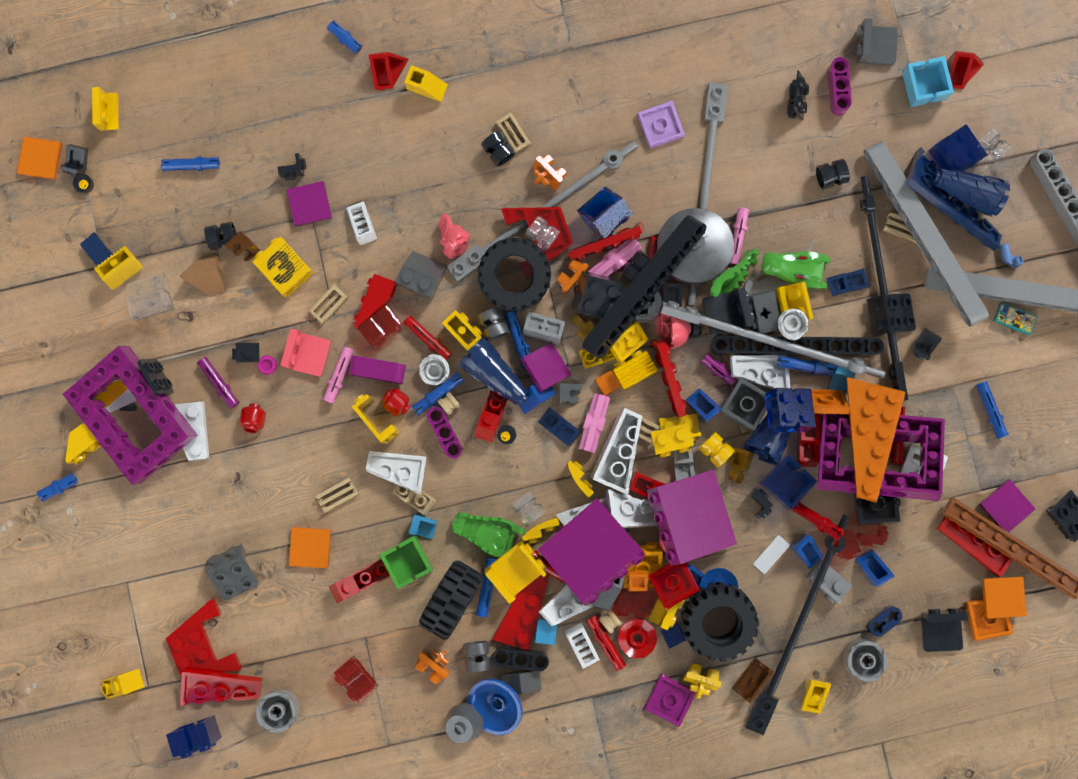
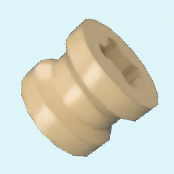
M450 392L446 394L445 398L438 400V403L449 416L455 408L461 407Z
M611 609L607 611V615L599 618L600 622L611 634L614 632V628L623 624Z

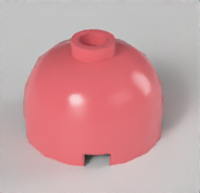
M665 314L658 316L656 322L657 337L661 336V340L668 344L670 349L678 348L686 343L691 333V325L688 321Z

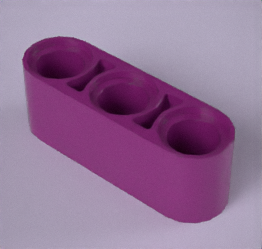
M837 57L828 68L830 109L834 115L842 116L847 112L852 103L848 61L843 57ZM834 66H840L842 71H837ZM836 84H841L843 89H838ZM837 102H842L845 108H840Z
M352 355L349 375L403 384L406 365Z
M432 407L427 412V418L445 454L451 459L459 458L463 453V448L445 412L439 407ZM434 411L441 412V419L439 421L432 420V413ZM443 428H448L450 430L449 437L442 438L440 431ZM457 445L459 448L458 454L450 455V446Z

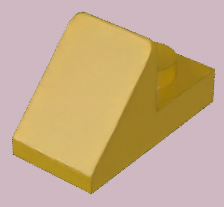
M805 679L806 691L801 702V710L821 714L831 683Z

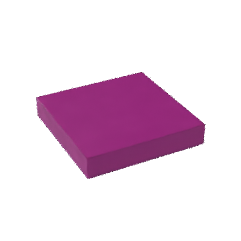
M324 181L287 189L296 227L332 219Z
M552 342L520 359L540 392L572 375Z
M1010 479L1006 480L979 503L995 524L1008 533L1036 510Z
M660 673L644 710L680 727L696 692L690 690V687Z

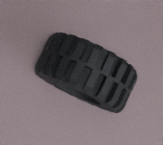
M523 238L499 240L490 246L480 259L477 277L480 289L486 296V299L498 308L505 309L506 311L529 309L544 297L551 281L549 260L540 247ZM519 256L531 265L533 271L532 281L521 292H509L503 289L497 280V268L507 257Z
M459 560L454 561L425 607L419 620L420 626L439 638L448 640L476 594L484 578L482 573Z
M711 582L707 583L708 587L704 589L700 586V590L696 594L689 596V602H684V611L681 612V626L687 642H689L690 647L694 651L698 652V655L703 658L707 656L711 661H716V658H719L720 662H726V658L729 657L732 660L737 659V654L741 653L744 655L747 652L746 647H752L754 644L752 638L757 637L759 632L756 628L759 626L758 613L753 603L741 589H737L732 584L727 586L725 582H718V585H714ZM719 606H727L734 609L737 614V621L729 633L723 636H710L703 631V618L711 609Z

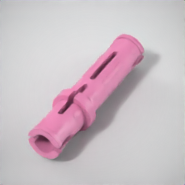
M739 207L737 209L736 221L732 227L734 229V251L729 265L735 266L740 260L745 231L748 229L746 225L750 210L747 208Z
M343 346L331 380L327 382L329 385L322 400L334 404L339 388L342 389L343 385L341 383L354 350Z

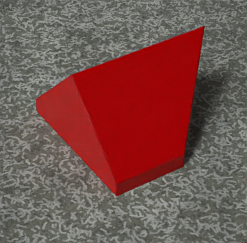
M955 51L947 60L953 88L964 89L965 85L984 65L975 53Z
M390 52L369 54L375 90L394 88L409 59Z

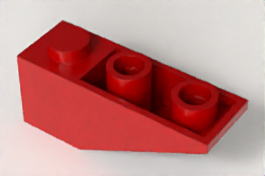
M377 274L369 278L366 285L368 289L366 296L363 295L360 300L359 306H361L359 313L355 314L353 319L356 330L363 328L391 303L397 288L395 281Z
M490 390L474 436L493 443L508 401L495 391Z
M381 559L329 586V589L338 604L390 577V574Z

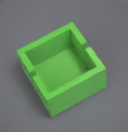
M417 535L400 543V548L397 545L380 554L397 589L416 580L415 577L418 579L434 570Z

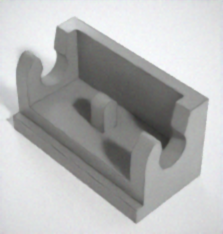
M528 312L523 328V336L547 343L552 342L554 345L559 346L565 321Z

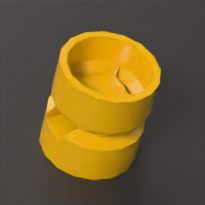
M715 431L703 442L698 450L705 457L710 456L711 463L719 468L735 450L729 444H723V438Z

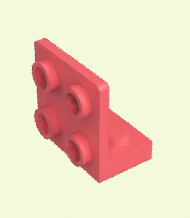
M290 328L280 366L322 377L331 341Z

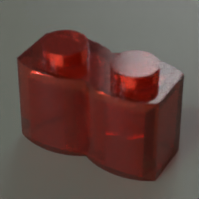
M387 305L361 324L358 330L373 348L375 346L379 348L386 343V338L389 335L395 336L402 330L401 326H403V323L391 307Z
M355 656L351 657L334 672L335 681L340 686L346 687L348 690L347 695L353 702L357 701L359 703L379 686Z

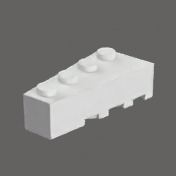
M621 407L590 478L628 495L642 415Z

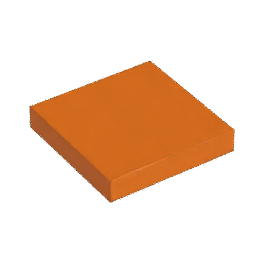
M23 137L17 173L19 175L56 180L63 143Z
M805 390L804 396L810 413H850V407L844 390Z
M292 527L289 566L329 568L331 529Z
M1022 576L982 579L985 618L1027 616Z
M984 598L965 602L973 641L1013 634L1010 617L985 618Z

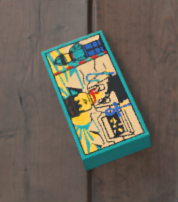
M1000 303L993 322L1031 335L1037 316Z

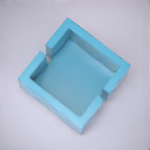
M945 56L929 59L926 63L925 60L910 63L902 70L910 107L924 105L929 101L933 103L947 100L954 93Z

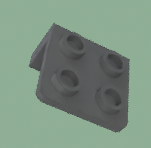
M865 18L861 25H858L857 37H859V43L856 47L858 63L894 65L897 54V29L894 27L872 26V19Z
M242 544L230 547L226 552L213 555L206 560V573L224 600H229L258 586V579L245 560V549Z

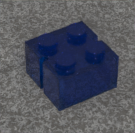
M967 124L928 150L940 169L964 172L988 156Z
M606 186L576 210L586 226L604 239L610 236L615 229L633 215L623 197Z
M775 388L765 394L769 432H806L816 427L812 391L810 388H795L793 390L792 388Z
M787 454L781 458L779 464L775 465L759 484L771 495H776L774 498L787 510H792L817 483V480L805 469H800L802 466Z
M215 715L198 720V724L192 722L180 726L166 734L172 757L180 756L183 759L191 756L198 749L199 752H204L216 745V741L222 737Z

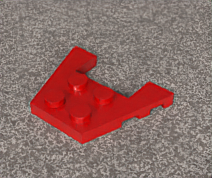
M561 207L501 209L506 225L526 219L534 243L546 254L549 262L573 244ZM528 261L521 262L525 279H528L533 275L531 265Z
M215 598L208 601L166 638L179 675H182L184 668L213 672L238 671L242 669L236 652L217 660L203 625L204 621L221 615Z

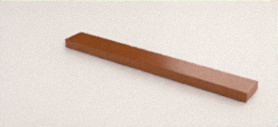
M954 497L949 499L941 513L942 515L1072 599L1078 598V577Z

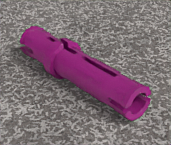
M208 358L200 359L197 365L216 389V394L222 397L229 409L239 405L240 402L232 393L230 385H226Z

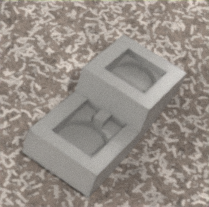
M690 447V451L679 453V450L672 451L675 481L694 476L692 448Z

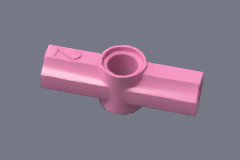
M628 239L617 249L614 248L603 257V260L588 272L609 277L612 273L621 270L637 250H642V247L636 239L632 241Z
M594 393L590 411L587 413L583 426L584 432L579 446L580 450L595 453L599 436L602 434L605 424L609 397Z

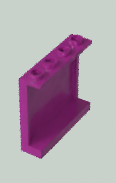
M714 469L647 490L648 500L652 505L654 519L658 525L660 539L664 544L666 558L670 566L682 564L737 544Z
M598 498L538 549L585 606L593 604L602 591H608L614 585L613 582L617 578H623L629 572L628 569L631 566H636L642 562L645 555L644 551Z

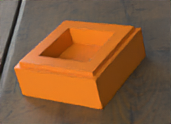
M612 370L595 379L604 396L621 387Z
M628 570V591H648V570Z

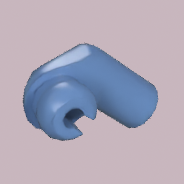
M1009 244L1000 245L999 249L1003 263L1012 268H1018L1023 265V258L1021 256H1014L1010 253Z

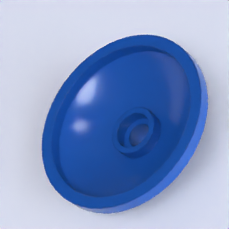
M483 679L470 690L468 704L475 706L474 709L478 711L480 716H483V730L495 735H505L514 731L520 724L523 714L522 704L517 693L508 684L497 679Z

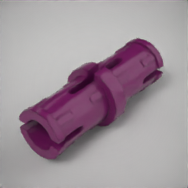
M709 353L700 361V363L713 372L715 377H720L729 386L736 381L737 378L731 376V372L725 368V364H720Z

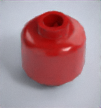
M398 388L389 389L381 399L383 402L382 408L393 416L404 415L410 408L408 404L410 398Z
M249 404V406L241 410L239 425L245 432L258 433L259 430L264 428L266 412L258 404Z

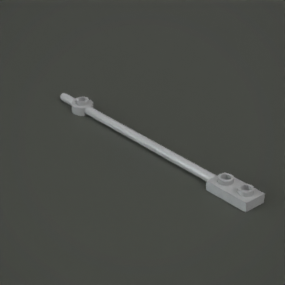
M709 82L704 121L710 122L700 209L707 210L717 123L724 122L727 84ZM687 283L690 286L687 305L695 306L697 287L701 284Z
M632 141L620 151L609 150L604 155L602 164L541 207H554L606 169H618L622 164L623 157L638 147L637 143ZM614 156L617 160L612 162L610 157ZM526 219L521 220L482 249L477 244L447 265V268L457 282L478 269L481 257L490 246L499 240L511 238L528 225Z
M673 301L663 302L661 306V313L741 335L842 366L858 374L865 373L881 379L885 377L884 371L866 366L864 361L859 358L845 360L702 316L697 312V309L692 307H686L685 309L679 307V304Z

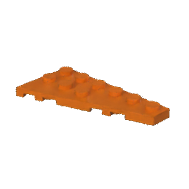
M847 377L856 497L877 503L906 392Z

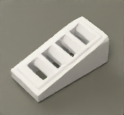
M364 201L347 207L346 209L358 243L364 245L376 240L377 235ZM363 210V213L353 216L354 213Z
M582 623L564 631L583 669L600 660ZM585 638V641L575 646L576 642ZM589 646L588 649H586V650H584V651H582V652H580V653L578 652L579 650L583 649L584 647ZM592 652V656L582 660V657Z

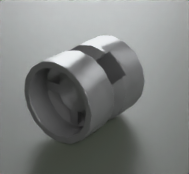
M498 307L482 312L477 316L480 326L485 328L483 333L488 341L503 337L510 332L506 322H502L503 314Z
M473 641L463 644L464 655L468 657L465 660L466 672H480L491 669L490 657L487 656L489 653L488 641ZM480 656V659L475 660L474 657Z

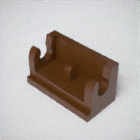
M241 231L225 244L237 256L247 250L249 255L244 259L246 262L250 261L261 251Z
M754 657L732 689L751 703L774 671Z

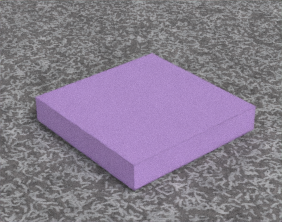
M673 101L637 113L649 149L685 137Z

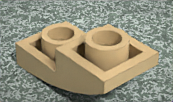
M399 485L392 492L425 516L437 501L423 490L420 495Z

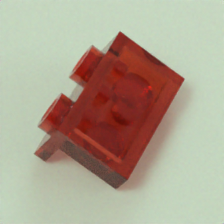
M622 588L614 601L612 612H617V616L628 617V613H635L637 618H648V615L653 614L654 591H628V588Z

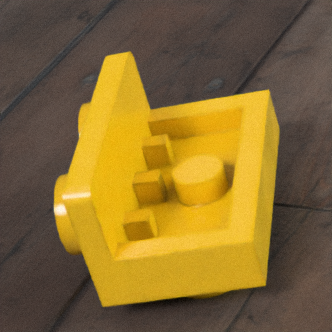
M689 423L650 432L655 449L654 453L655 455L660 454V458L672 455L671 451L679 450V453L690 451V447L694 446Z
M658 597L648 620L668 630L669 626L673 627L677 617L674 615L677 608L681 609L685 600L665 610Z

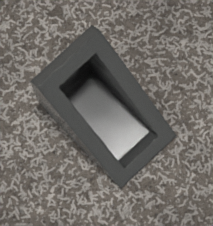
M526 670L501 673V681L508 684L517 694H525L541 689L540 671Z

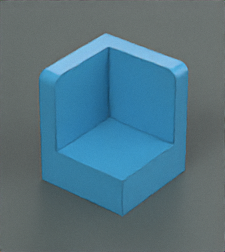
M836 366L833 369L835 372L830 379L828 389L844 390V393L848 394L847 377L855 379L856 373L845 367Z
M415 514L409 534L433 539L438 521Z
M538 619L535 643L555 645L557 624L551 626L545 619Z

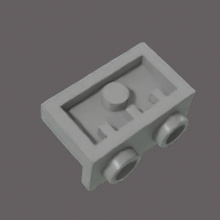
M820 560L806 577L810 580L808 584L811 587L823 560ZM829 566L820 590L825 593L824 598L830 603L836 602L841 604V599L852 585Z

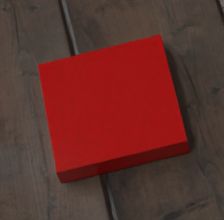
M686 562L672 566L668 563L649 575L665 610L672 608L700 590Z

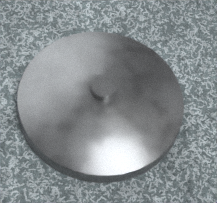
M700 208L685 209L677 212L664 223L658 236L657 251L686 216L691 215L706 224L705 234L671 276L688 284L707 283L720 276L723 270L728 267L734 251L733 235L727 223L717 214Z

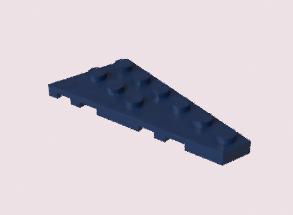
M920 147L915 152L906 184L912 190L921 194L926 201L935 205L939 211L952 218L956 224L965 228L970 235L978 238L983 245L991 248L993 251L999 248L1002 235L986 218L982 219L975 208L959 201L958 198L933 185L931 176L934 171H938L936 168L937 164L933 159L929 161L923 155L925 151Z

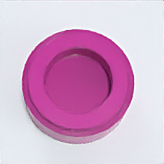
M265 355L260 358V363H257V367L261 373L271 375L277 370L278 363L275 358Z

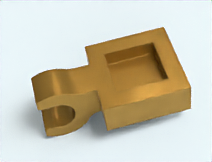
M577 314L571 318V322L579 328L575 334L584 342L595 325L590 320L585 324Z
M735 447V451L728 464L732 467L728 480L741 484L743 481V471L748 472L754 453Z

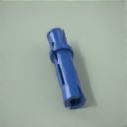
M197 156L196 158L161 160L162 171L220 169L219 157L203 158L202 156Z
M516 311L506 313L504 317L515 345V353H518L519 359H522L530 354L528 350L530 347L524 339Z
M781 355L777 359L778 362H781L777 363L778 368L810 372L811 375L822 374L831 377L835 372L831 370L835 369L834 364L820 363L818 360L807 361Z
M455 372L449 379L429 394L426 393L423 399L411 407L414 411L417 410L416 413L420 416L429 407H434L436 402L448 392L464 382L463 378L460 377L458 372Z
M988 381L975 385L988 414V422L992 424L996 438L1008 436L1009 433L1003 422V414L1000 415Z
M486 557L485 569L497 559ZM484 570V574H482L484 578L476 615L480 617H488L493 583L485 575Z

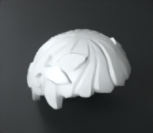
M786 310L778 318V328L787 339L797 340L808 330V319L801 310Z
M431 354L427 356L419 366V375L426 384H441L449 376V365L440 355Z

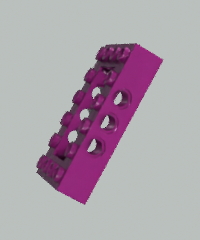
M117 346L62 395L129 483L135 485L143 483L198 435L168 395H155L137 363L140 359L131 347ZM115 380H122L162 432V435L142 452L133 445L127 437V432L120 428L116 422L117 419L112 417L107 411L104 402L93 400L101 392H105L107 387Z
M850 413L823 414L818 490L856 493L855 469L852 466H845L838 472L842 437H851ZM907 415L899 416L893 441L921 444L919 474L915 472H909V474L893 472V470L885 471L879 492L880 496L931 501L940 500L943 489L945 419Z

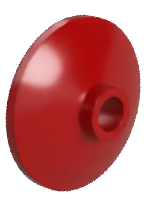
M632 619L621 627L618 634V643L621 650L629 657L644 658L655 649L657 634L649 622L643 619ZM639 634L641 636L640 640L635 641L633 639L634 635Z

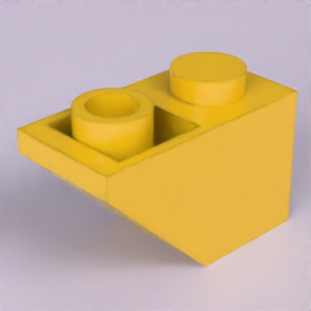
M411 65L404 82L407 90L441 103L448 88L447 83L429 71Z
M84 422L69 433L65 458L67 463L79 464L86 459V455L89 452H95L101 447V444Z
M140 669L101 680V690L106 699L125 695L145 687Z

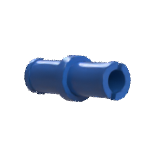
M335 20L329 23L327 30L339 39L338 42L347 46L354 54H357L362 49L363 45L355 40L348 30L345 31Z
M72 472L58 481H52V484L37 491L39 499L41 498V501L44 502L56 494H62L67 488L79 483L77 477Z

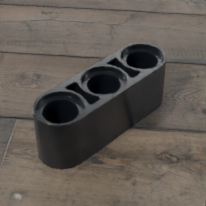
M499 647L494 651L492 657L495 665L506 668L544 671L549 665L548 655L543 651ZM504 652L507 655V659L501 662L497 660L496 654ZM518 654H523L527 660L525 663L520 664L516 661L515 657ZM536 657H544L546 663L542 666L535 663Z

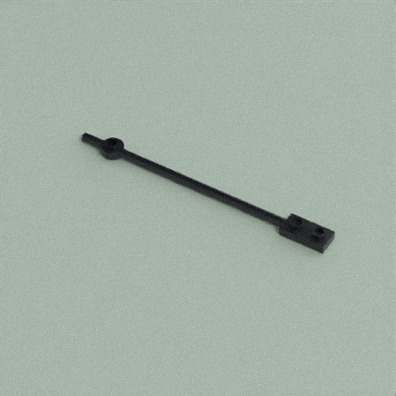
M862 176L860 179L863 200H860L861 211L867 214L880 295L888 294L874 214L875 201L870 191L868 176ZM889 333L887 336L892 360L891 368H889V377L893 379L894 387L892 389L906 392L904 401L909 399L903 364L899 359L895 333Z
M843 514L838 527L845 531L850 517ZM829 534L825 538L824 543L828 550L767 692L759 691L746 721L745 728L763 736L779 701L774 696L833 556L845 548V538L837 534L840 537L838 546H833L832 543L835 539Z

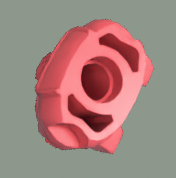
M444 213L441 215L438 223L441 232L440 244H443L444 255L449 259H454L461 256L467 249L470 234L462 229L460 225H454L449 215Z

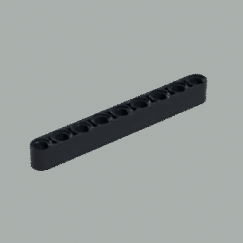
M691 215L686 216L585 338L582 346L583 349L597 359H601L606 355L702 238L706 231V224Z
M718 336L710 345V349L715 355L806 356L783 348L781 351H777L773 345L760 342L763 346L762 350L758 351L754 348V342L757 340L744 336ZM770 336L790 343L798 342L800 346L813 349L812 343L817 342L820 346L819 352L840 357H873L884 350V342L876 337H801L797 340H790L784 336ZM716 341L724 343V350L716 348ZM736 341L742 342L743 350L740 351L735 348ZM832 342L838 344L839 350L837 352L832 350ZM851 342H854V343L857 344V346H858L857 352H855V351H853V350L851 349V347H850ZM871 342L876 344V352H873L870 349Z

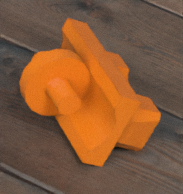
M549 154L544 157L539 155L531 167L534 170L533 174L537 177L534 183L536 185L543 183L546 187L549 185L556 191L567 172L561 167L555 171L551 167L554 164V160Z
M573 259L568 265V268L574 273L571 279L563 272L556 279L557 283L562 287L561 291L566 294L575 283L578 285L582 270L586 271L589 266L586 263L582 264Z
M433 649L430 654L436 659L423 650L419 654V659L414 666L421 673L430 666L434 671L429 679L436 685L443 678L446 679L450 673L447 668L439 663L440 661L446 666L449 662L443 657L446 653L444 649L441 653Z

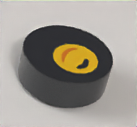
M79 174L73 180V187L79 193L87 194L92 191L94 182L88 175Z
M504 425L499 428L497 437L501 443L511 444L516 439L517 434L512 426Z

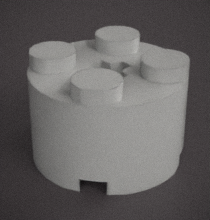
M856 639L849 642L843 652L845 669L862 681H875L887 669L888 659L886 653L878 644L870 640ZM865 657H867L868 660H867V661H864V663H863V662H862V659H864Z
M273 690L259 702L256 709L257 721L262 727L272 733L285 731L298 719L300 703L296 695L290 690ZM278 707L282 712H276L275 709Z

